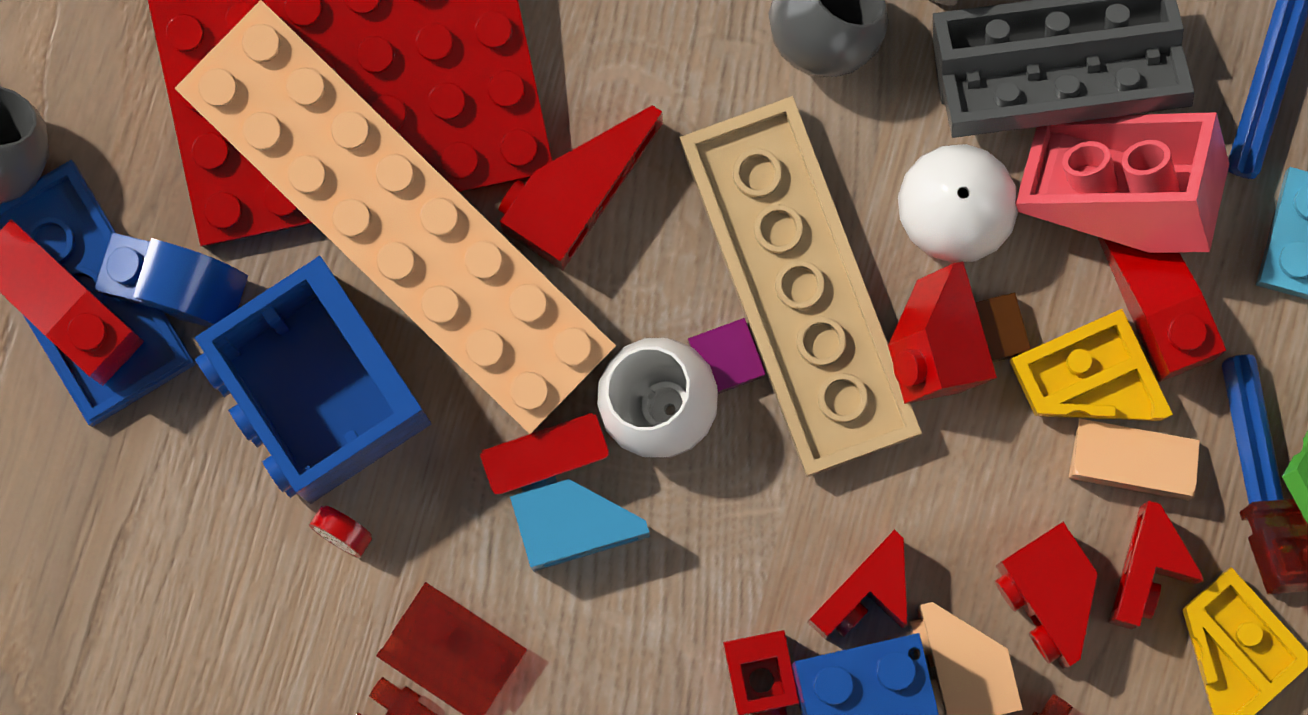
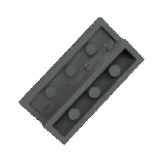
M1030 0L933 13V44L941 104H945L951 137L956 138L1192 107L1194 88L1182 46L1184 28L1177 1Z

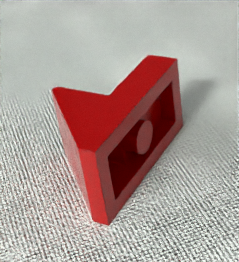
M1152 501L1145 502L1139 508L1108 620L1110 624L1131 630L1140 627L1142 617L1151 620L1155 613L1161 592V584L1152 582L1155 573L1190 584H1198L1204 581L1200 570L1162 505Z
M895 529L808 620L807 623L824 639L834 629L845 637L869 611L860 603L866 595L901 628L907 626L904 538Z

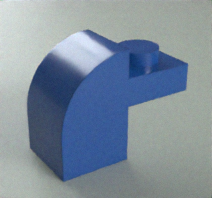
M112 232L94 290L105 296L157 308L182 321L211 327L238 309L248 275L220 260L178 245L152 238L151 241H146Z

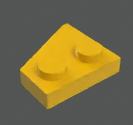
M1119 309L1015 356L1009 361L1035 416L1162 421L1173 415L1123 309Z
M1232 567L1225 570L1182 609L1212 715H1255L1308 667V651Z

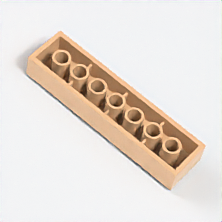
M262 0L175 87L210 124L529 434L616 347L602 331Z

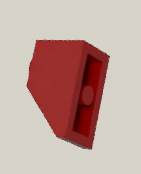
M963 261L950 264L916 281L888 344L893 361L894 374L898 380L904 404L959 394L997 378Z

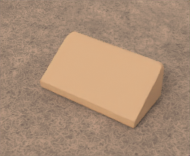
M1079 418L1068 479L1189 501L1195 497L1200 440Z

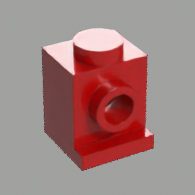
M784 630L723 642L737 715H788L786 707L799 704ZM765 669L771 673L773 685L770 690L761 693L751 687L749 678L753 671Z

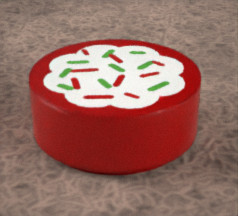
M321 506L309 524L310 528L325 540L358 558H361L372 541L371 533L366 528L330 506Z

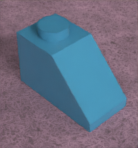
M556 476L521 487L522 493L510 496L529 564L533 572L650 537L646 520L570 479L557 482Z

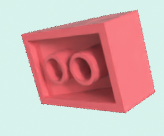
M1217 112L1124 115L1036 127L1015 203L1019 213L1149 253L1210 252L1229 168V160Z

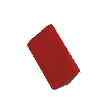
M590 413L482 450L480 457L492 492L495 495H500L605 459L609 456V450L597 415Z

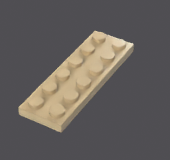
M793 96L681 136V147L806 478L920 436L922 432L911 403L904 404L900 386L894 374L888 343Z

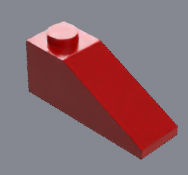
M651 105L535 170L526 184L517 180L508 190L498 208L504 214L500 220L503 232L563 271L663 125L662 111Z
M12 219L0 230V293L89 377L103 386L145 341Z
M1098 237L1158 382L1212 362L1227 351L1203 293L1180 252L1149 253Z

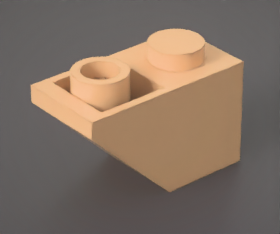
M933 602L922 604L916 608L919 619L909 621L911 635L920 633L924 654L928 656L933 676L931 684L939 715H1003L1023 710L1009 651L1006 647ZM916 649V655L917 657H920V652L918 649Z

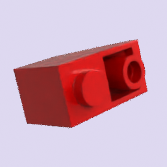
M1063 521L998 563L996 568L1002 576L995 580V584L1011 609L1016 612L1023 607L1036 628L1029 632V636L1046 662L1050 664L1057 659L1064 669L1081 660L1098 573Z

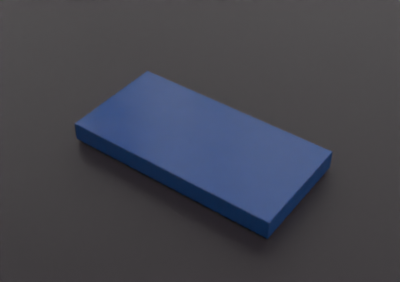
M72 160L67 161L39 178L36 186L21 197L0 204V230L12 219L145 341L102 386L89 377L24 316L89 426L94 427L196 365L165 312L157 308L105 296L94 290L112 232H117Z

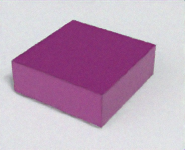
M745 318L688 338L689 346L694 348L710 365L717 384L718 394L764 378L766 375Z

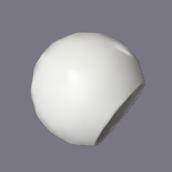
M967 144L941 146L921 156L905 174L898 195L900 221L910 240L927 255L950 263L974 262L997 251L1012 233L1018 215L1015 204L1017 187L1005 165L988 151ZM964 188L968 191L969 196L964 199L960 198L957 191Z
M644 338L624 346L608 361L599 380L597 404L606 431L621 448L642 457H673L691 450L708 434L717 415L718 389L710 365L694 348L673 339ZM671 405L675 406V412L671 415H667V407Z

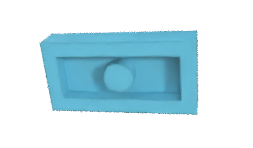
M1289 167L1285 171L1256 285L1307 300L1308 171Z

